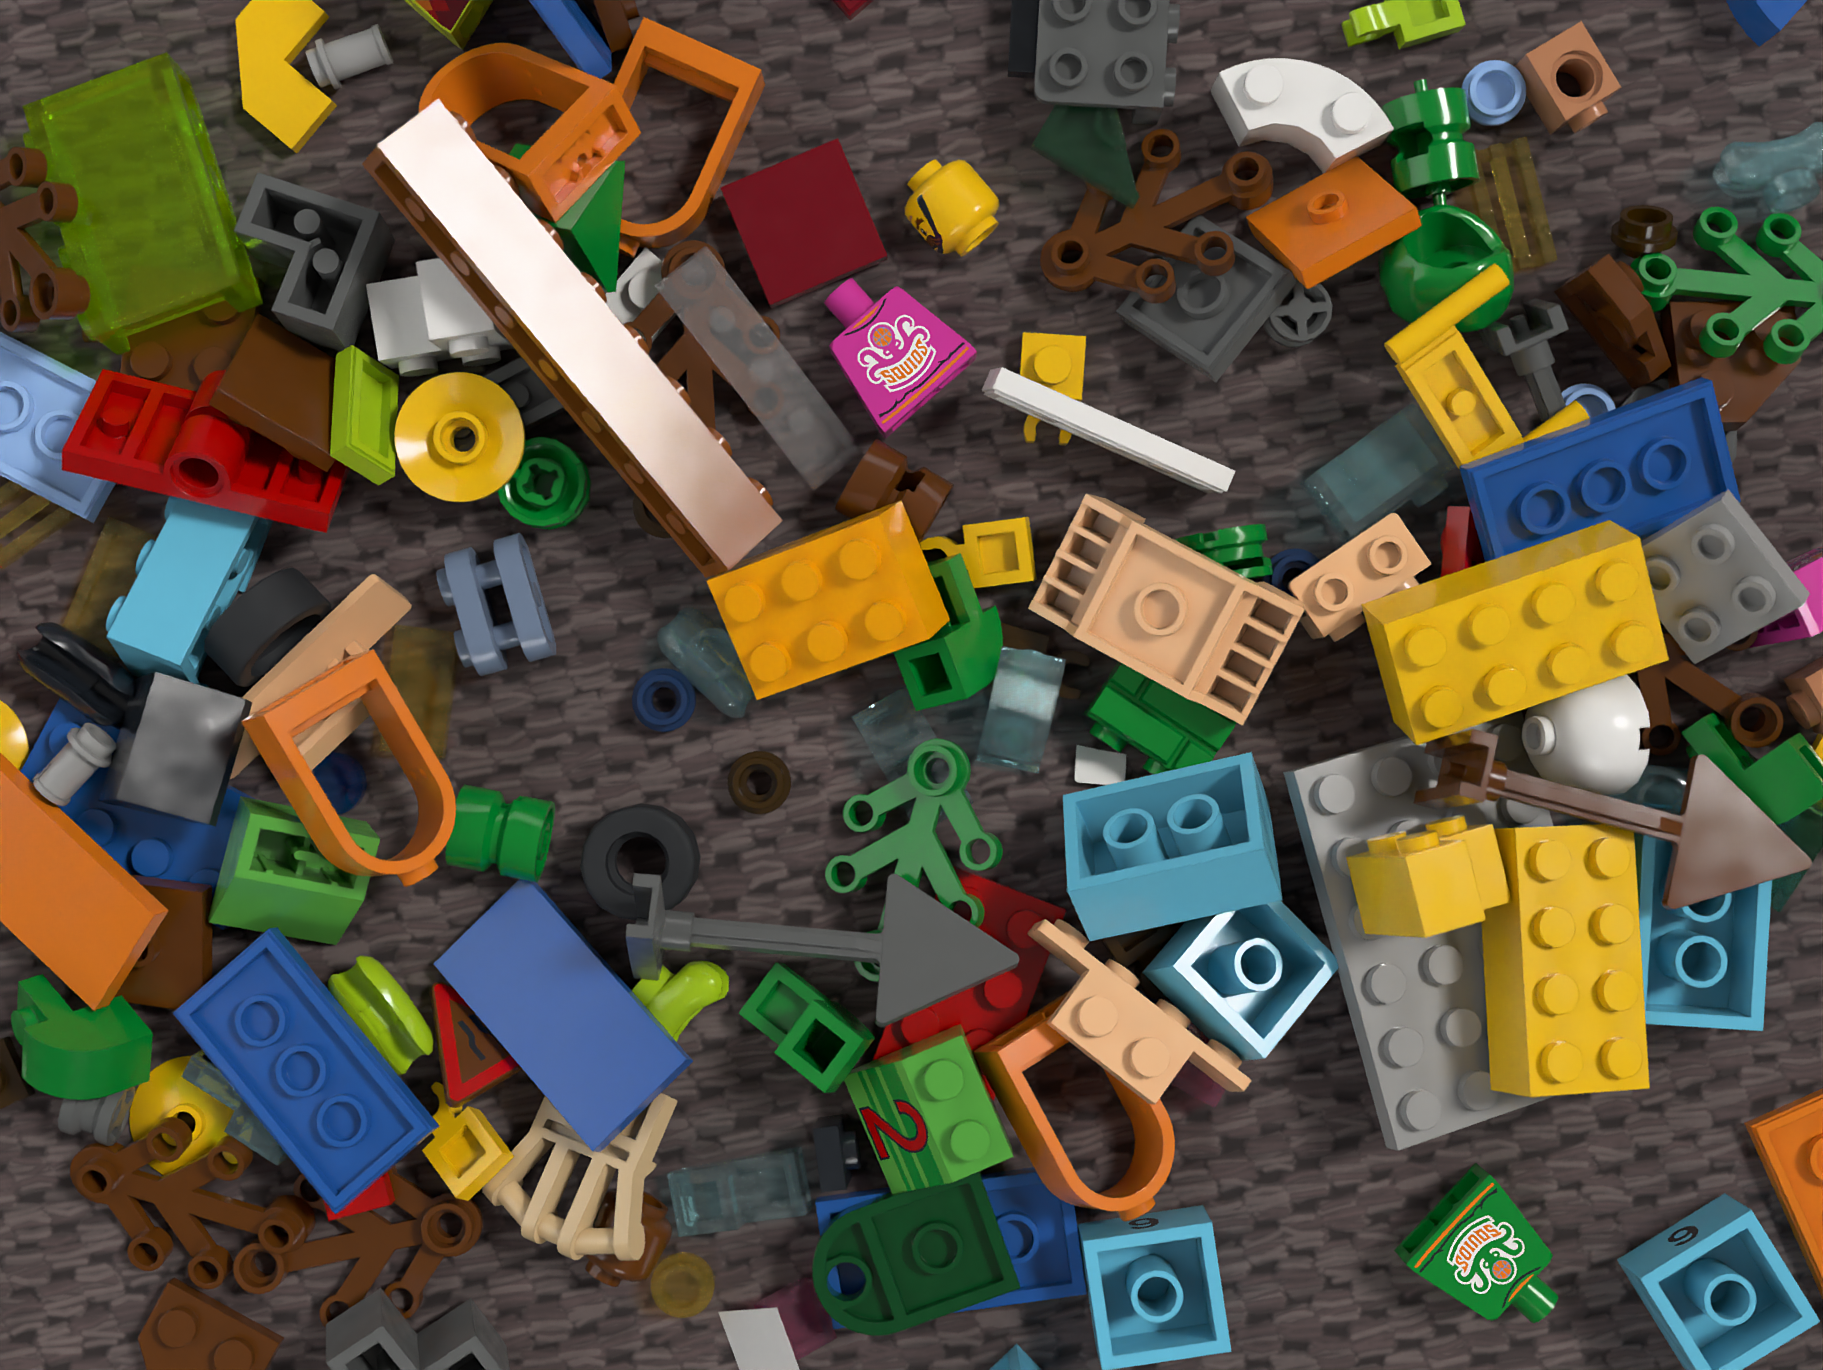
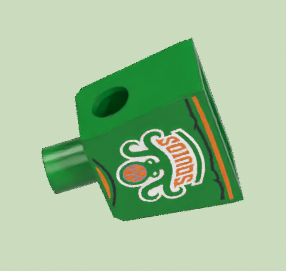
M1477 1163L1466 1172L1394 1250L1412 1271L1491 1322L1498 1319L1512 1304L1531 1323H1536L1551 1312L1558 1300V1295L1537 1276L1550 1263L1553 1254L1500 1184Z

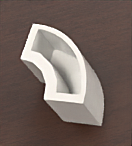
M1269 58L1235 65L1219 72L1210 90L1239 147L1262 140L1288 143L1308 154L1323 174L1356 156L1359 157L1380 146L1394 129L1383 110L1361 87L1334 70L1303 60Z

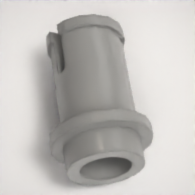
M378 24L371 26L372 28L326 44L322 38L315 40L316 47L306 50L310 67L321 88L332 84L334 89L341 88V80L385 64L393 63L384 35Z
M85 723L81 729L72 728L67 733L69 742L40 773L33 777L35 788L45 798L57 805L66 806L71 801L70 798L99 767L106 768L112 763L111 758L112 753L116 749V743L104 730L92 723Z

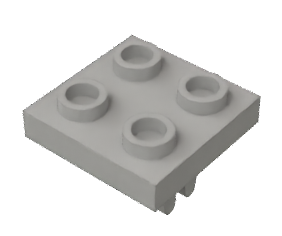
M1729 489L1641 541L1659 620L1694 664L1803 606L1810 595Z

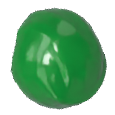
M1435 205L1418 211L1422 226L1382 248L1379 255L1380 285L1388 299L1391 310L1410 325L1495 263L1504 271L1510 285L1456 323L1455 327L1460 333H1470L1492 325L1506 311L1514 291V271L1510 251L1491 227L1469 211L1452 205Z

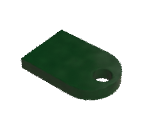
M980 1171L953 1183L892 1194V1192L848 1207L836 1215L823 1230L815 1248L812 1265L814 1288L819 1301L827 1313L847 1329L873 1336L897 1333L1021 1288ZM844 1262L857 1265L861 1268L866 1278L864 1286L858 1292L850 1295L835 1291L828 1280V1274L831 1269Z

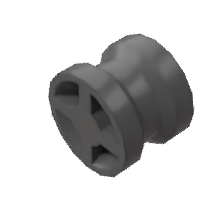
M1296 279L1297 283L1263 324L1266 333L1273 341L1284 347L1297 348L1309 344L1326 329L1332 317L1333 306L1329 293L1320 283L1310 289H1306ZM1281 317H1288L1291 321L1295 322L1296 329H1294V324L1290 323L1287 318Z
M131 1087L96 1099H64L58 1118L59 1130L71 1135L84 1131L93 1134L97 1143L106 1146L114 1145L126 1127L136 1088Z

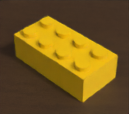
M1611 520L1361 604L1394 723L1416 746L1669 660L1640 537Z
M1603 824L1494 828L1512 902L1485 909L1486 920L1481 921L1491 1090L1526 1097L1650 1089L1634 833Z

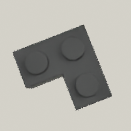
M257 172L234 232L255 259L288 269L272 307V312L286 330L301 339L340 352L350 345L354 346L369 309L366 284L380 281L395 243V238L378 211Z
M380 1288L326 1324V1364L331 1370H510L506 1344L471 1298L419 1333H416Z

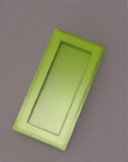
M350 345L336 354L330 456L379 486L395 477L396 449L394 435L398 411L399 375L363 351Z

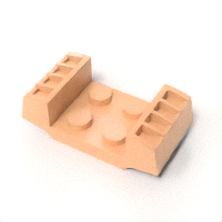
M1085 494L1028 609L1065 629L1080 641L1179 695L1200 703L1244 725L1305 610L1304 603L1264 581L1255 583L1145 525V518L1106 498Z

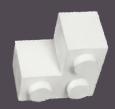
M440 258L416 262L418 276L366 284L378 361L391 369L399 368L400 376L409 377L431 374L438 371L437 361L462 357L464 366L492 364L501 360L500 351L514 349L512 344Z

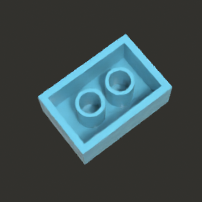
M1252 752L1063 795L1067 892L1089 941L1283 900L1270 805Z
M1634 833L1646 1024L1763 1031L1772 880L1681 908L1665 909L1662 905V899L1673 847L1667 841Z

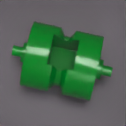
M1421 79L1414 82L1415 93L1392 100L1381 108L1394 128L1386 138L1387 144L1398 149V154L1390 161L1394 188L1406 199L1433 198L1434 206L1447 205L1445 195L1468 188L1480 181L1474 144L1463 140V134L1471 127L1466 92L1462 88L1428 90L1427 80Z

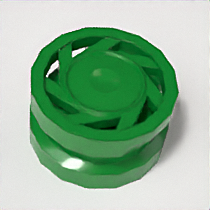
M535 437L525 440L524 453L518 469L512 478L497 492L500 502L511 516L534 528L552 530L567 526L582 514L590 500L592 482L588 467L577 452L556 439Z
M1265 524L1219 529L1214 532L1197 533L1176 539L1181 544L1225 567L1229 566V569L1250 580L1273 575L1271 559L1264 557L1262 543L1268 540Z

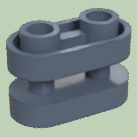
M521 533L494 540L493 547L496 560L481 564L474 549L468 547L445 554V568L439 569L436 572L443 600L448 607L455 605L462 628L454 632L455 644L460 660L465 668L474 666L480 676L507 669L508 658L506 649L521 645L529 662L556 655V642L530 551ZM503 584L513 621L498 625L488 588Z

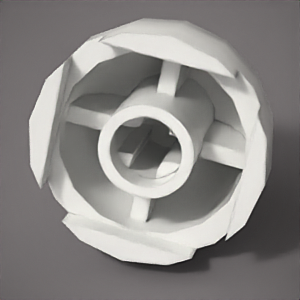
M1626 674L1529 707L1522 728V741L1531 763L1542 779L1600 795L1621 794L1638 783L1648 763L1650 749L1639 750V728L1650 727L1649 712L1640 689Z

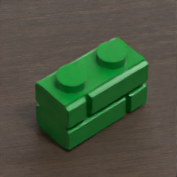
M1119 661L1084 712L1085 716L1095 722L1089 731L1090 734L1119 753L1129 744L1148 757L1142 768L1152 775L1212 761L1237 723L1200 703L1179 695Z

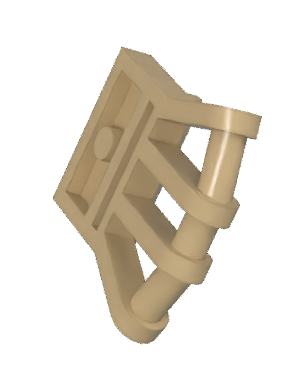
M660 1093L601 1152H593L545 1096L530 1131L512 1150L514 1158L483 1186V1193L494 1206H504L521 1226V1234L525 1239L537 1244H542L546 1241L556 1244L558 1252L568 1258L579 1260L584 1255L615 1254L620 1261L639 1260L645 1248V1232L641 1223L644 1179L657 1165L652 1161L678 1101ZM556 1143L531 1199L522 1188L523 1178L551 1146ZM580 1154H583L592 1159L566 1219L558 1216L556 1209ZM618 1169L614 1228H593L594 1220L615 1171Z

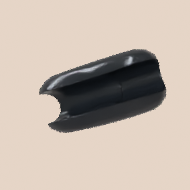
M53 622L36 625L35 628L42 635L40 642L30 649L18 650L17 652L18 663L24 672L57 694L94 723L102 726H114L120 723L125 716L130 697L134 698L136 680L116 662L111 654L98 648L65 626Z

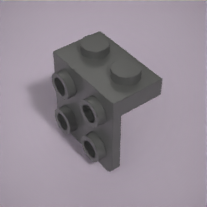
M1039 0L1034 82L1035 98L1040 103L1049 105L1133 109L1132 124L1157 125L1163 108L1173 107L1176 68L1166 67L1167 43H1177L1180 4H1170V0Z

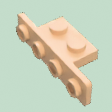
M372 574L368 576L242 697L252 702L249 716L347 657L368 651L410 611L412 606L409 601L377 575ZM359 697L293 737V741L311 771L366 720L370 714ZM244 729L230 779L235 778L260 754L246 729Z
M1044 919L1035 923L1027 933L1081 976L1046 1024L1147 1103H1157L1187 1060L1229 1092H1244L1248 1087L1251 1079L1238 1070L1242 1060L1234 1052L1214 1039H1210L1207 1044L1198 1039L1187 1030L1191 1021L1184 1013L1163 999H1159L1156 1004L1152 1003L1136 990L1140 981L1128 969L1111 959H1108L1103 964L1087 952L1084 948L1089 943L1088 940L1074 927L1060 919H1057L1054 924Z

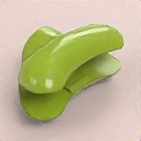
M358 956L356 957V964L351 969L330 976L327 989L398 1076L403 1075L414 1060L422 1055L427 1054L429 1056L432 1053L434 1047L432 1032L410 997L388 970L373 957Z
M709 961L690 962L676 975L672 974L662 964L659 980L641 979L632 992L677 1042L679 1035L693 1017L704 1007L726 996L729 990V977L720 966Z

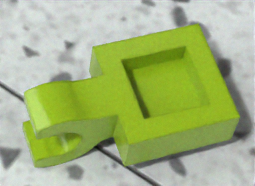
M1384 0L1382 3L1368 5L1351 11L1349 13L1350 19L1341 23L1348 48L1394 32L1399 50L1457 33L1466 25L1459 0Z

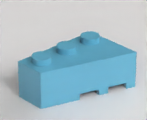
M169 496L164 514L166 522L157 540H149L142 548L135 569L138 576L127 597L120 596L111 607L106 621V630L108 631L106 637L133 676L141 677L158 672L208 687L209 685L198 681L207 656L204 650V640L212 625L232 604L238 590L241 592L246 591L273 520Z

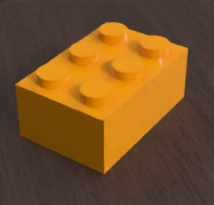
M902 500L739 561L729 571L716 574L707 580V584L757 700L928 640L950 621Z

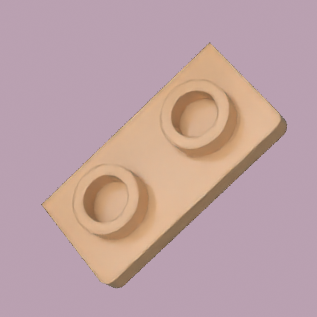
M1391 513L1289 582L1288 588L1296 599L1304 603L1305 614L1299 620L1310 637L1317 639L1326 637L1329 634L1332 640L1336 642L1366 622L1361 613L1363 611L1361 604L1419 585L1414 576L1430 566L1431 562L1399 515Z

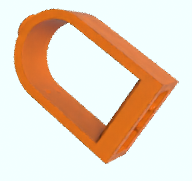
M645 17L641 21L614 81L629 110L649 67L732 104L685 205L673 216L657 223L636 224L621 219L619 253L631 258L635 257L639 247L660 248L675 244L689 236L702 223L765 86L761 69Z
M494 43L480 46L456 57L433 76L424 89L419 102L420 113L439 99L448 111H454L461 115L470 126L488 110L500 104L519 99L536 100L564 112L520 159L476 140V145L493 166H500L511 175L520 190V199L531 212L554 223L574 205L641 134L637 123L615 84L511 43Z
M374 649L347 657L241 721L316 847L334 866L347 873L359 876L397 874L404 887L423 880L438 869L434 858L447 844L455 823L456 800L454 790L447 773ZM359 697L411 783L418 802V823L413 837L400 853L388 860L378 859L369 855L354 842L292 739Z
M1069 990L973 1051V1054L1038 1176L1047 1189L1056 1197L1071 1205L1117 1211L1122 1221H1130L1144 1215L1155 1206L1156 1202L1153 1196L1165 1183L1173 1164L1175 1153L1174 1131L1170 1117L1161 1099L1159 1098L1156 1104L1147 1103L1104 1069L1131 1120L1135 1137V1149L1130 1167L1123 1178L1110 1189L1101 1193H1095L1076 1174L1022 1073L1069 1042L1046 1024L1070 992Z

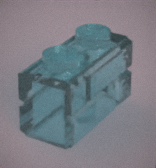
M1411 403L1300 482V485L1342 543L1345 544L1388 514L1393 513L1410 499L1417 508L1432 500L1450 486L1443 475L1457 465L1440 438L1435 435L1433 428L1418 407Z

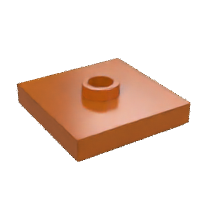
M1358 156L1246 216L1254 237L1286 269L1290 270L1293 276L1306 289L1314 287L1422 226L1417 207Z

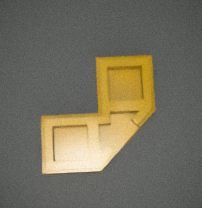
M251 0L235 19L243 109L297 154L337 107L329 97L290 65L328 20L329 16L312 0Z

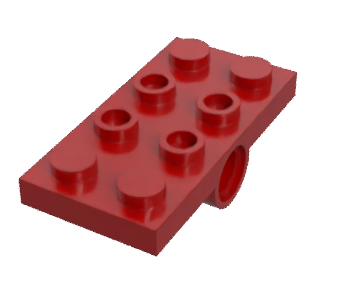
M102 369L62 449L63 471L327 533L350 468L335 460L328 472L308 461L293 457L284 447L249 427L234 423L225 413L209 405L208 403L226 370H217L209 373L204 377L196 392Z

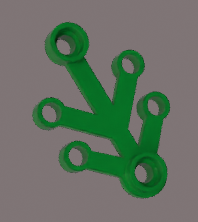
M1710 207L1702 212L1693 228V238L1700 247L1714 251L1739 274L1677 268L1675 262L1670 257L1661 253H1649L1644 257H1638L1631 263L1630 267L1639 276L1644 287L1641 294L1650 303L1653 312L1665 308L1673 295L1745 301L1730 314L1717 313L1708 319L1699 334V344L1710 356L1726 358L1733 355L1747 334L1784 305L1810 309L1797 320L1783 319L1774 324L1763 342L1764 351L1771 360L1779 364L1795 363L1804 353L1809 343L1823 332V261L1799 241L1802 234L1801 226L1794 217L1788 214L1774 213L1769 215L1756 234V244L1766 255L1780 257L1803 280L1786 279L1735 234L1738 229L1737 218L1732 212L1722 207ZM1707 224H1716L1723 233L1711 230ZM1771 230L1780 231L1785 239L1776 237ZM1714 331L1725 333L1730 340L1719 338ZM1779 337L1789 339L1794 346L1784 344Z
M946 739L927 740L918 745L911 753L905 775L871 794H857L848 799L843 808V818L846 825L855 832L876 831L883 825L887 812L914 799L916 800L909 824L853 855H839L829 861L825 870V879L832 890L838 893L857 892L864 887L869 875L898 860L894 874L899 875L918 888L924 870L941 904L954 912L958 902L964 901L968 903L972 910V918L969 922L977 928L981 925L985 914L984 906L979 898L965 892L935 832L940 812L943 808L962 842L959 853L966 867L974 871H985L993 869L1001 861L1003 848L1000 840L995 835L983 830L964 792L970 779L971 767L965 751L959 745ZM939 759L945 760L949 766L948 778L942 783L935 781L931 772L933 764ZM864 801L869 803L873 810V817L867 825H862L856 817V809ZM979 839L986 841L990 847V856L982 864L978 863L972 855V847ZM844 862L850 863L855 871V878L849 886L842 884L837 876L838 868ZM885 906L878 929L867 933L879 934L883 931ZM854 961L857 970L863 977L879 982L880 967L878 964Z

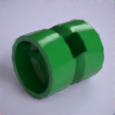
M464 784L456 799L455 823L446 844L447 865L485 872L492 863H495L502 876L538 882L548 856L555 819V803L519 796L511 804H506L500 791Z

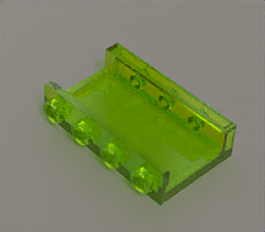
M167 52L22 106L30 130L23 134L24 144L27 148H37L44 153L47 160V176L45 181L70 183L77 192L78 210L73 221L70 223H53L60 227L65 244L58 247L62 266L73 269L77 275L85 277L89 284V306L83 314H77L83 331L90 340H98L116 355H120L130 351L127 336L226 300L238 312L263 304L245 246L234 232L237 221L189 76Z

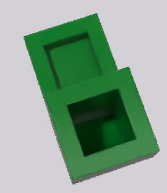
M961 553L927 563L950 621L930 639L893 652L916 711L968 699L987 686L994 679L1000 667L1003 653V635L997 607L995 605L984 609L981 608Z
M1717 711L1701 718L1682 732L1690 743L1686 747L1690 760L1696 755H1706L1776 825L1791 820L1823 798V761L1801 733L1786 740L1756 761L1747 748L1731 735L1724 719Z
M776 962L739 1012L741 1016L779 1045L774 1052L824 1093L836 1092L874 1040V1036L869 1029L851 1012L836 1001L829 1000L782 962Z
M43 974L18 982L17 1010H14L11 1014V1024L17 1041L23 1046L22 1078L32 1087L45 1094L59 1098L86 1100L109 1096L150 1080L153 1033L122 995L114 997L109 1006L93 1011L89 1006L72 1011Z

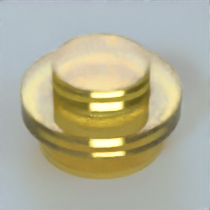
M688 1252L674 1253L664 1258L656 1267L651 1279V1293L655 1303L663 1312L677 1318L692 1317L702 1312L710 1303L715 1290L714 1274L708 1263L698 1255Z

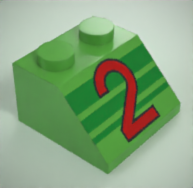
M961 1024L852 1069L844 1079L892 1194L953 1183L1013 1157L1010 1139Z

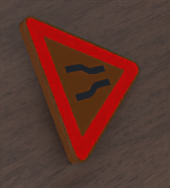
M444 982L433 984L430 998L445 1101L448 1106L459 1108L519 1072L522 1068L453 986Z

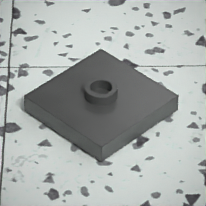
M1198 215L1190 219L1180 232L1200 237L1209 231L1226 233L1232 239L1234 245L1235 262L1232 268L1223 275L1210 276L1203 273L1197 265L1160 256L1158 259L1167 261L1174 270L1176 290L1173 296L1163 303L1152 304L1142 299L1139 293L1131 292L1116 312L1129 326L1214 382H1217L1297 281L1290 270ZM1213 247L1208 249L1203 256L1209 260H1217L1222 258L1226 251L1221 247ZM1156 274L1150 276L1146 280L1145 285L1150 288H1158L1165 284L1167 278Z

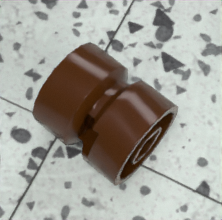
M876 439L852 474L836 504L835 510L847 518L853 519L902 500L920 545V542H922L947 500L954 484L925 467L915 471L908 469L907 456Z

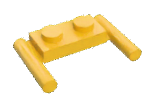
M1495 263L1384 343L1386 350L1397 363L1395 365L1396 369L1458 469L1463 464L1590 418L1582 405L1574 400L1522 438L1514 421L1462 335L1455 327L1456 323L1510 285L1504 271Z

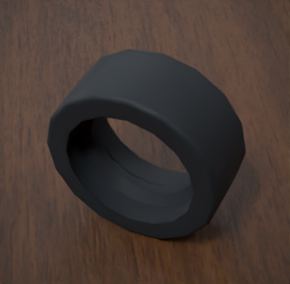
M293 567L278 570L245 591L222 613L212 625L204 640V650L236 685L243 687L251 686L264 677L304 636L310 633L331 612V603L299 570Z

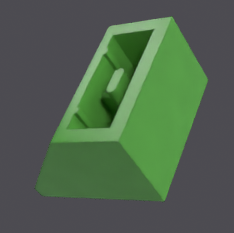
M240 796L208 921L209 923L265 932L269 928L277 927L287 937L337 945L364 901L370 876L347 873L329 862L316 847L292 806ZM339 816L354 842L363 851L376 857L380 837L367 821Z

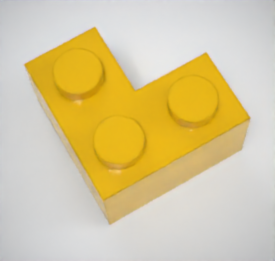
M1464 815L1446 817L1426 823V831L1407 835L1406 831H1400L1370 838L1367 840L1369 851L1346 857L1365 934L1426 938L1485 921V909L1512 902L1493 824L1467 825Z

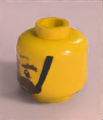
M934 159L922 167L907 184L914 193L907 201L905 215L929 245L940 254H948L954 251L961 257L968 254L984 241L999 224L994 218L999 207L998 197L972 166L964 160H954L942 166L937 159Z

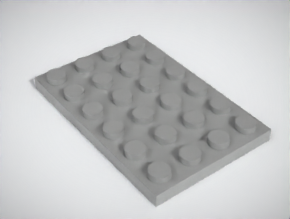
M1522 710L1455 732L1459 733L1476 729L1498 735L1494 760L1505 763L1507 770L1540 778L1523 745L1522 728L1525 721ZM1408 736L1283 772L1331 948L1339 966L1337 970L1386 1148L1397 1151L1554 1097H1526L1491 1090L1481 922L1426 938L1365 934L1346 857L1369 851L1368 839L1400 831H1406L1407 835L1426 831V823L1457 815H1464L1467 825L1493 824V828L1553 826L1549 810L1501 797L1495 802L1485 799V802L1441 810L1413 804L1416 791L1437 786L1442 758L1425 754L1426 743L1416 746Z

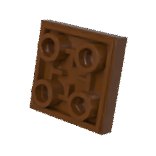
M258 313L249 326L208 404L225 413L234 423L253 429L284 447L293 457L308 461L328 472L336 460L330 456L336 359Z

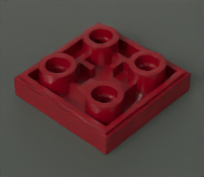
M838 138L720 187L771 309L888 260L885 248Z

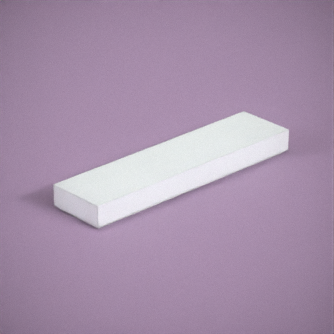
M1003 367L990 370L982 388L985 396L1205 493L1222 494V492H1227L1235 474V470Z

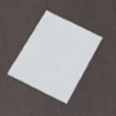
M777 1307L718 1312L739 1370H800Z

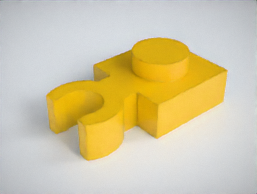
M1023 332L1019 375L1081 402L1086 336ZM1031 415L1027 416L1023 428L1026 443L1035 442L1036 425L1041 421ZM1060 429L1059 445H1067L1072 434Z
M1029 517L962 525L965 544H958L953 539L945 536L930 537L920 542L922 550L937 548L945 552L947 557L961 553L974 588L1037 580Z
M435 1082L431 1089L439 1098V1108L432 1117L439 1127L432 1132L435 1138L422 1151L456 1198L469 1201L514 1158V1155L481 1110L467 1106L462 1111L463 1105L459 1108L448 1106L445 1101L443 1084Z

